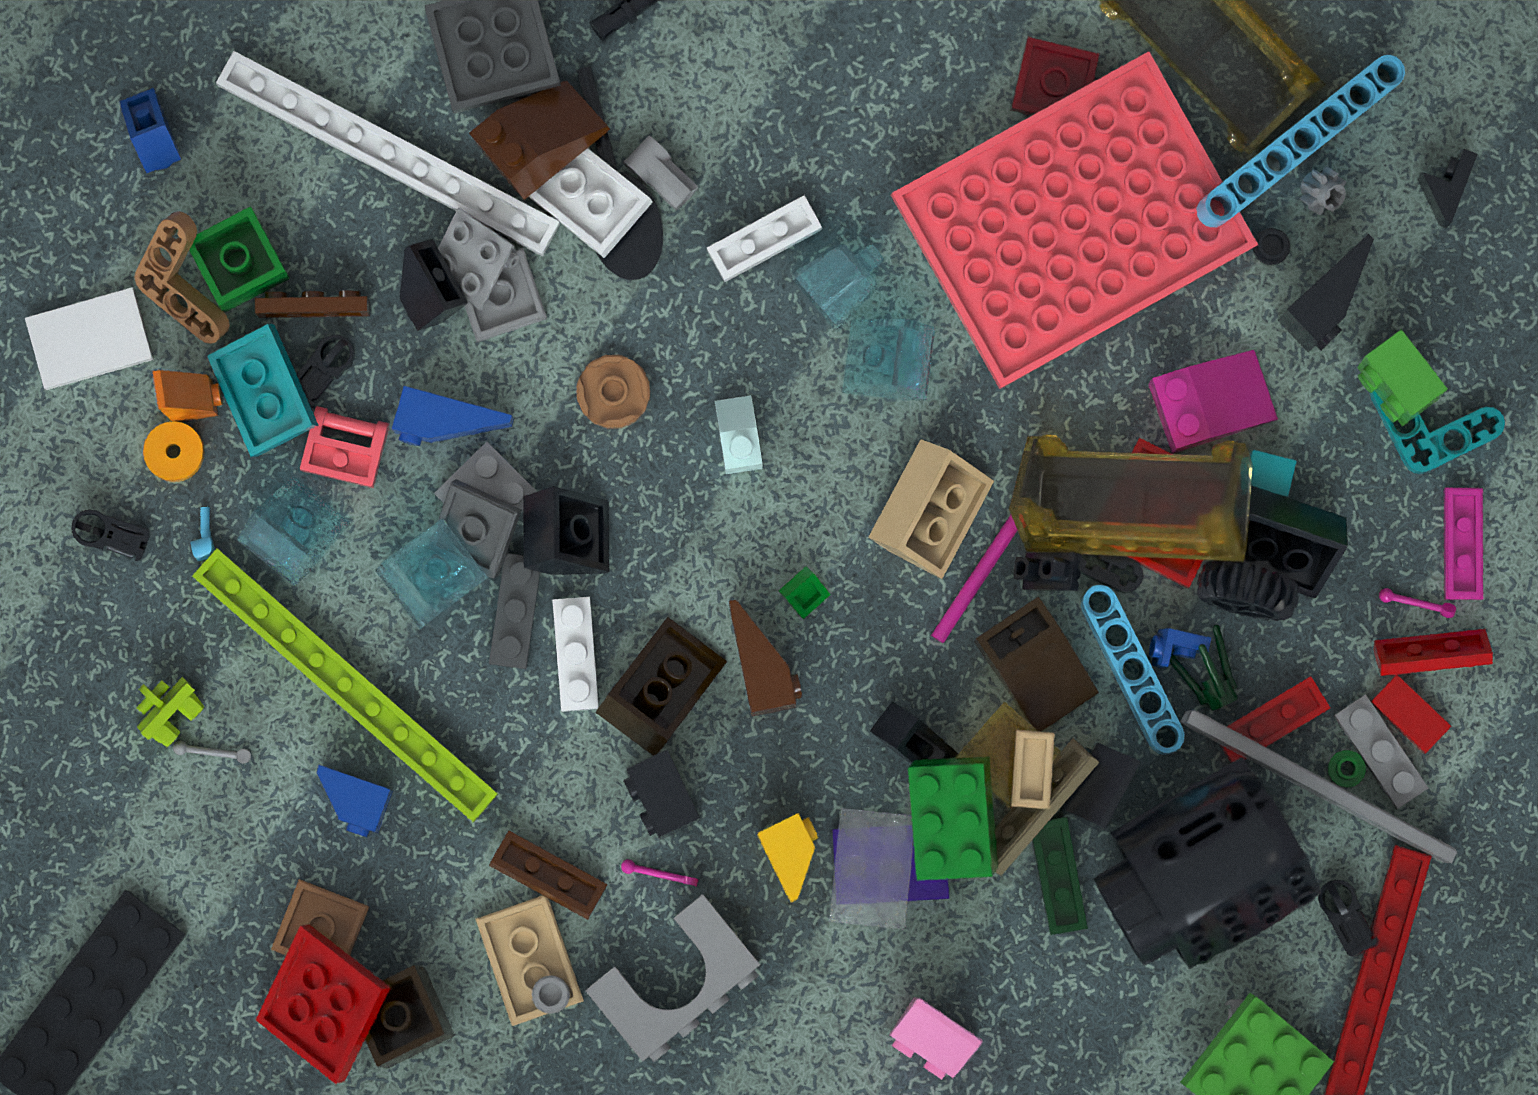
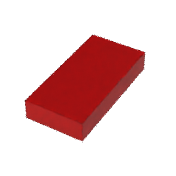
M1395 675L1371 700L1373 706L1424 754L1452 727L1398 675Z

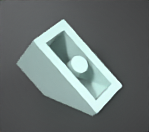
M751 395L715 401L726 474L763 469Z

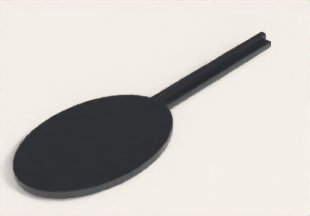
M583 67L577 70L584 100L605 122L591 67ZM606 132L595 142L598 155L618 172L608 132ZM618 172L651 199L652 204L605 258L597 252L596 254L605 267L613 274L627 280H638L650 274L660 259L663 247L662 221L658 207L647 188L635 177L627 173Z

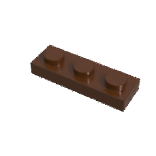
M354 290L340 291L339 297H324V292L305 291L302 292V297L288 298L285 292H266L265 298H255V313L259 318L370 317V301L367 296H361L360 291Z
M509 830L489 865L587 920L590 918L607 887L606 883Z

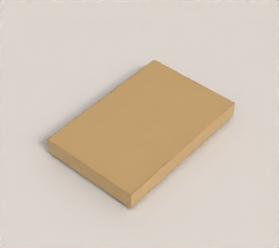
M542 895L476 919L512 1026L548 1014L540 1011L532 1000V989L535 983L542 977L557 976L567 983L570 990V999L566 1007L584 1001L549 898Z

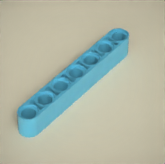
M1393 55L1379 57L1200 200L1197 206V216L1200 222L1211 228L1219 227L1234 217L1398 86L1405 75V67L1402 61ZM1378 68H1383L1389 73V83L1379 78ZM1351 89L1361 94L1363 99L1362 105L1352 101L1350 97ZM1323 111L1333 115L1335 119L1334 127L1324 123L1322 119ZM1295 133H1299L1306 138L1307 149L1296 145L1294 140ZM1268 155L1278 159L1280 163L1279 171H1274L1268 167L1266 161ZM1243 177L1250 181L1252 193H1245L1240 189L1238 184L1239 178ZM1211 200H1217L1222 203L1224 207L1223 216L1216 215L1210 207Z

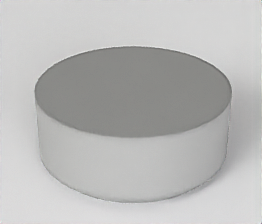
M557 976L542 977L535 983L532 989L533 1003L544 1013L553 1014L560 1012L567 1006L570 999V990L567 983Z

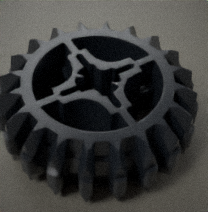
M1229 560L1209 561L1203 565L1197 581L1198 589L1196 594L1203 602L1210 606H1215L1217 609L1254 619L1259 618L1267 621L1270 619L1275 621L1289 619L1293 616L1294 608L1297 607L1299 596H1297L1299 587L1293 579L1286 575H1281L1277 571H1271L1254 564L1249 565Z

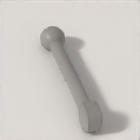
M182 740L175 742L173 745V751L177 755H183L187 752L233 758L242 764L248 763L251 759V753L247 749H240L237 752L191 746Z

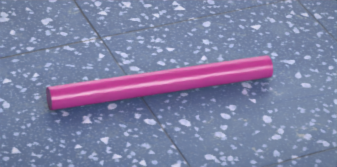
M1015 512L1010 514L931 634L934 639L942 644L945 642L1025 519Z

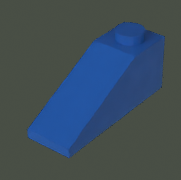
M404 386L392 430L394 433L400 434L399 441L420 446L421 441L432 443L512 427L514 419L510 414Z

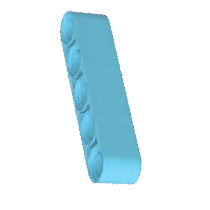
M1106 585L1092 586L1081 599L1082 612L1149 746L1158 754H1171L1181 748L1184 742L1185 734L1116 594ZM1096 593L1104 595L1109 603L1107 611L1102 613L1093 611L1089 606L1090 596ZM1118 627L1122 629L1125 634L1123 645L1117 647L1108 643L1106 640L1108 628ZM1134 660L1140 664L1142 675L1139 679L1130 680L1125 677L1122 670L1125 661ZM1143 694H1152L1158 699L1159 707L1156 713L1148 714L1140 708L1139 701ZM1168 727L1175 733L1176 739L1172 747L1166 748L1157 742L1156 734L1160 728Z

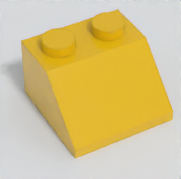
M799 813L757 833L790 903L796 901L799 897L815 849L812 841L818 839V835L809 817L802 820Z

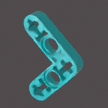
M1376 391L1370 393V397L1404 465L1409 471L1416 474L1427 473L1493 441L1502 434L1505 427L1504 417L1499 410L1493 407H1484L1431 433L1428 432L1419 414L1413 418L1414 427L1412 431L1406 434L1400 433L1395 429L1394 423L1383 412L1380 406L1384 403ZM1480 415H1485L1487 419L1494 418L1496 424L1492 427L1493 433L1489 434L1487 430H1482L1473 435L1478 442L1472 443L1471 433L1463 423L1468 422L1469 429L1482 422ZM1454 430L1463 436L1464 443L1460 450L1453 451L1445 446L1443 440L1447 431ZM1420 432L1423 439H1418L1416 444L1421 451L1428 450L1430 456L1426 459L1427 466H1423L1421 462L1414 463L1411 457L1416 452L1412 443L1404 447L1402 441L1409 440Z

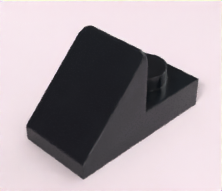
M1463 149L1457 158L1451 156L1443 177L1449 179L1448 181L1427 173H1422L1417 180L1439 226L1447 228L1452 223L1478 155L1477 153Z

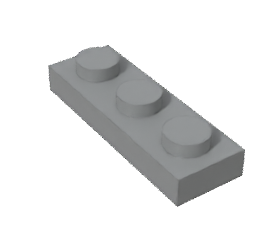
M1366 694L1333 715L1395 809H1399L1429 789Z

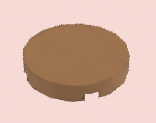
M604 355L591 361L581 373L577 382V401L583 414L594 424L607 429L624 428L635 423L646 411L650 400V383L644 370L633 360L622 355Z

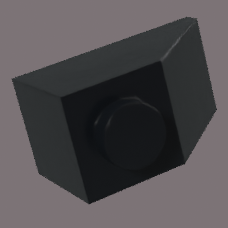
M433 239L409 245L404 249L400 301L417 331L443 323L468 304Z
M893 701L870 730L887 747L910 764L914 760L956 758L959 754L919 718Z

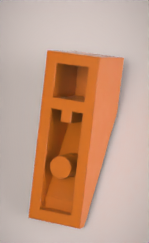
M165 370L152 371L158 409L171 421L184 422L218 416L217 406L223 405L221 388L219 383L213 384V379L209 375Z

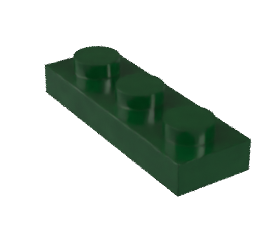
M1067 817L1049 820L1032 840L1049 934L1055 935L1088 929Z

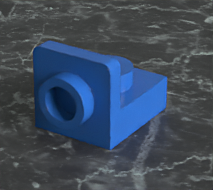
M1170 628L1159 629L1157 635L1152 637L1149 646V656L1153 657L1151 665L1158 668L1168 667L1172 648H1174L1173 655L1195 659L1196 653H1200V644H1204L1209 652L1211 637Z

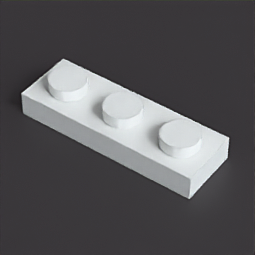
M804 195L707 247V251L722 279L726 282L821 231L822 226Z
M590 597L554 599L552 601L561 712L598 709L599 701Z

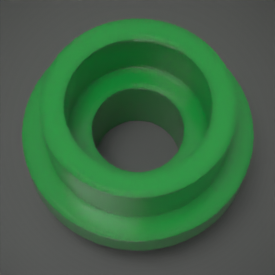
M1339 751L1329 760L1328 775L1340 787L1350 788L1356 786L1365 776V762L1354 751ZM1343 762H1350L1353 765L1354 771L1350 776H1346L1341 772Z

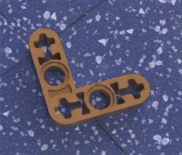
M176 211L159 224L135 272V282L147 297L205 343H215L229 331V320L219 307L177 274L196 238L197 228L189 215ZM177 229H178L179 231H178V234H177V235H178L179 237H178L177 239H175V238H173L172 236L175 235V233H176V231H177ZM160 247L170 254L172 262L162 256ZM176 294L182 296L186 300L188 308L181 306V304L177 300Z

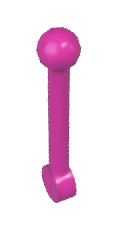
M1384 588L1379 593V598L1383 602L1396 601L1437 611L1446 618H1453L1457 610L1451 603L1439 605L1395 594L1389 588Z
M626 859L621 864V869L626 874L637 872L692 886H697L699 880L636 865L631 859Z

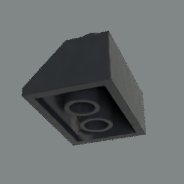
M1243 483L1227 511L1213 561L1229 560L1238 563L1242 562L1277 571L1279 574L1286 575L1297 583L1299 587L1298 593L1316 598L1348 547L1347 518Z

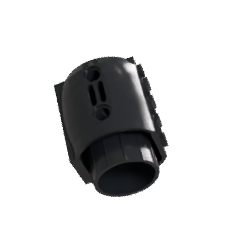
M1243 757L1110 832L1124 860L1093 878L1109 910L1143 966L1150 964L1174 949L1177 950L1189 969L1198 964H1205L1212 960L1214 956L1268 929L1299 907L1310 904L1316 896L1322 894L1308 857L1276 803L1259 778L1251 771Z

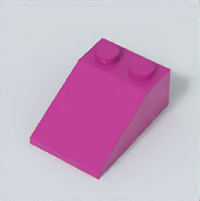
M1255 350L1182 368L1152 378L1148 384L1172 454L1278 420Z

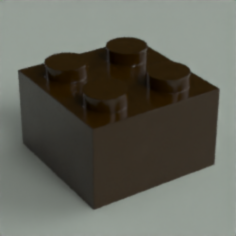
M413 965L382 980L390 989L365 1039L377 1067L390 1068L455 1036L425 967Z

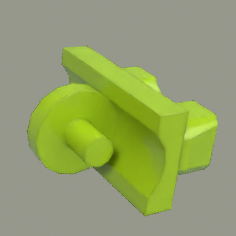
M183 677L162 699V695L170 688L163 680L153 690L145 684L138 689L146 697L136 707L141 713L145 715L155 705L137 725L140 733L148 740L153 738L169 747L180 734V730L168 721L178 709L191 721L204 709V705L194 693L195 689Z

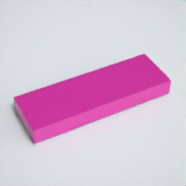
M1444 488V600H1483V488Z

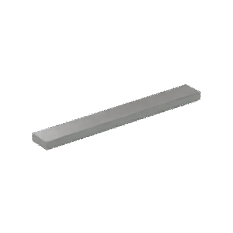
M1196 710L1185 711L1180 721L1186 727L1443 863H1452L1458 852L1454 847Z

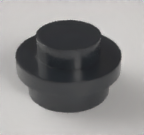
M1267 228L1259 232L1255 237L1258 245L1253 248V252L1261 263L1277 265L1287 258L1290 252V241L1283 231L1276 228Z

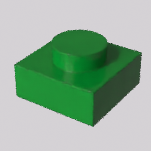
M807 566L779 590L780 594L802 619L807 617L831 595Z

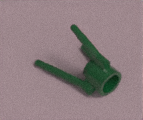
M1219 625L1213 626V632L1223 674H1218L1204 644L1199 645V651L1211 677L1202 682L1205 689L1202 690L1172 652L1170 664L1195 693L1200 705L1208 703L1211 711L1217 710L1238 699L1234 690L1238 686L1232 676Z

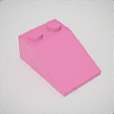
M916 997L913 998L889 1034L896 1039L892 1044L894 1048L909 1058L912 1057L914 1052L927 1060L923 1067L940 1079H943L945 1074L954 1078L983 1042Z

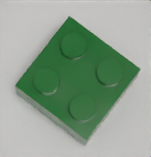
M251 206L198 233L189 250L218 306L224 313L290 279Z

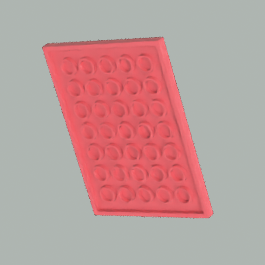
M1149 51L891 194L892 199L999 389L1258 245L1240 212L1219 227L1211 228L1200 222L1197 216L1198 203L1223 181ZM1211 200L1210 207L1216 215L1223 216L1224 207L1222 203L1217 200Z

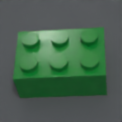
M990 757L914 760L908 767L917 880L992 877L998 869Z

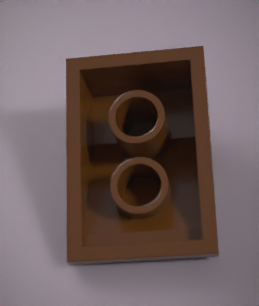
M567 80L561 82V86L542 90L496 110L469 133L485 156L524 200L610 130L607 124Z
M737 600L729 601L751 716L754 717L796 708V699L802 698L798 673L790 675L787 663Z

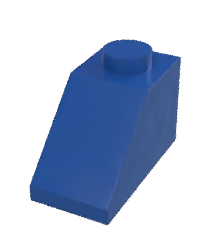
M154 88L119 101L130 139L146 173L166 169L174 162L181 160L176 142Z
M319 765L317 774L339 820L348 823L346 830L364 837H368L369 831L379 833L393 791Z

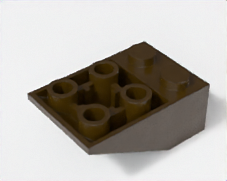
M1039 596L977 637L974 641L1034 731L1042 732L1099 693L1062 630Z

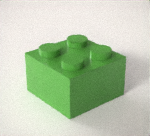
M1402 329L1367 354L1357 367L1361 372L1358 378L1362 385L1370 393L1376 391L1384 402L1380 406L1385 415L1393 423L1398 420L1402 427L1438 401L1447 391V387Z

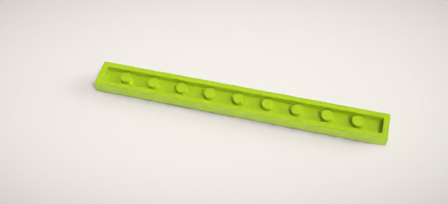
M216 548L192 575L193 578L473 823L498 796V793L219 549Z

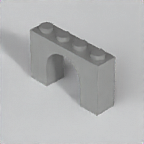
M703 894L674 917V920L699 949L705 962V982L700 993L692 1002L677 1009L656 1008L639 996L616 966L585 990L642 1062L648 1057L655 1062L671 1048L667 1043L669 1039L678 1032L684 1038L701 1024L696 1019L697 1016L707 1008L713 1014L730 1000L725 993L736 984L742 990L759 976L755 971L760 966L758 961Z

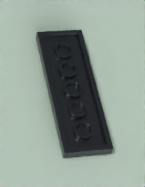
M125 890L1 1054L0 1083L16 1095H67L187 935L131 892Z

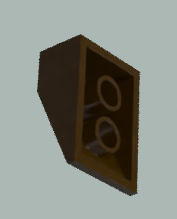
M667 617L595 713L654 756L661 751L727 661Z

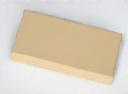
M1016 730L1011 806L1050 809L1055 733Z

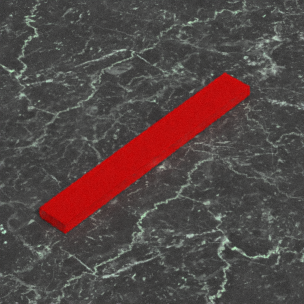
M1397 845L1393 847L1370 928L1374 934L1372 939L1377 937L1379 944L1372 949L1365 950L1363 953L1334 1055V1063L1331 1066L1323 1095L1365 1094L1432 856Z

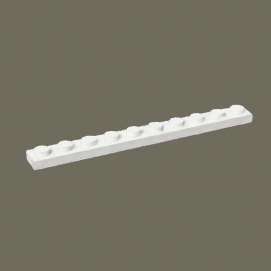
M233 51L216 82L219 87L445 206L455 211L461 208L491 230L541 256L544 255L560 226V222L235 51Z

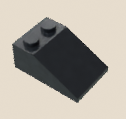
M1370 234L1363 238L1297 299L1278 320L1308 353L1315 346L1322 351L1342 331L1338 324L1346 316L1374 239Z

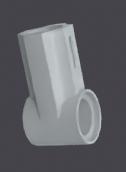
M648 136L623 161V164L632 174L636 172L639 175L637 179L644 185L649 184L660 197L677 211L693 196L698 186L671 161L672 157L654 138Z

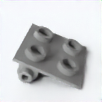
M461 208L457 209L438 247L466 300L480 310L483 309L502 269L505 267L513 268L519 261V256L516 254L513 244Z

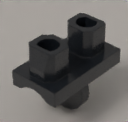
M1026 552L1025 557H1016L1014 579L1023 581L1022 589L1028 591H1078L1079 583L1077 579L1081 576L1078 565L1081 562L1082 554L1076 552Z

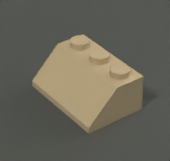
M920 440L868 538L889 552L943 579L994 481L951 450Z

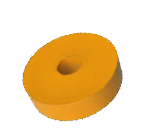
M175 421L166 422L155 427L147 436L143 447L144 460L150 471L160 479L169 482H180L189 479L200 469L204 460V445L198 433L187 424ZM173 445L179 446V456L169 458L167 454L169 447Z

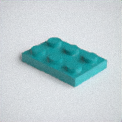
M267 324L207 355L251 457H258L318 426L275 324Z

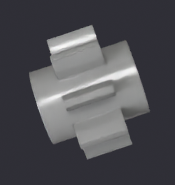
M1327 166L1323 169L1322 173L1313 169L1302 180L1301 192L1303 195L1300 201L1307 204L1308 209L1318 215L1323 213L1324 208L1334 212L1344 202L1346 191L1343 186L1346 184V181L1338 176V172Z

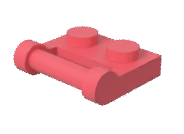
M316 406L314 416L318 426L309 430L300 470L374 488L384 444L389 431V423L378 421L377 424L329 413L328 408ZM328 427L373 438L371 447L322 437L323 429Z

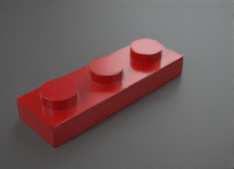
M1485 629L1374 640V655L1381 676L1474 667L1493 663V651Z
M1310 676L1226 727L1267 747L1329 710L1330 706ZM1220 745L1230 763L1243 757Z

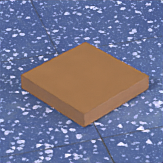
M299 879L271 950L287 955L299 927L310 924L351 956L370 906Z

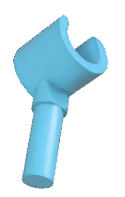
M209 507L200 508V533L202 538L190 542L193 555L197 561L208 559L215 551L210 531Z

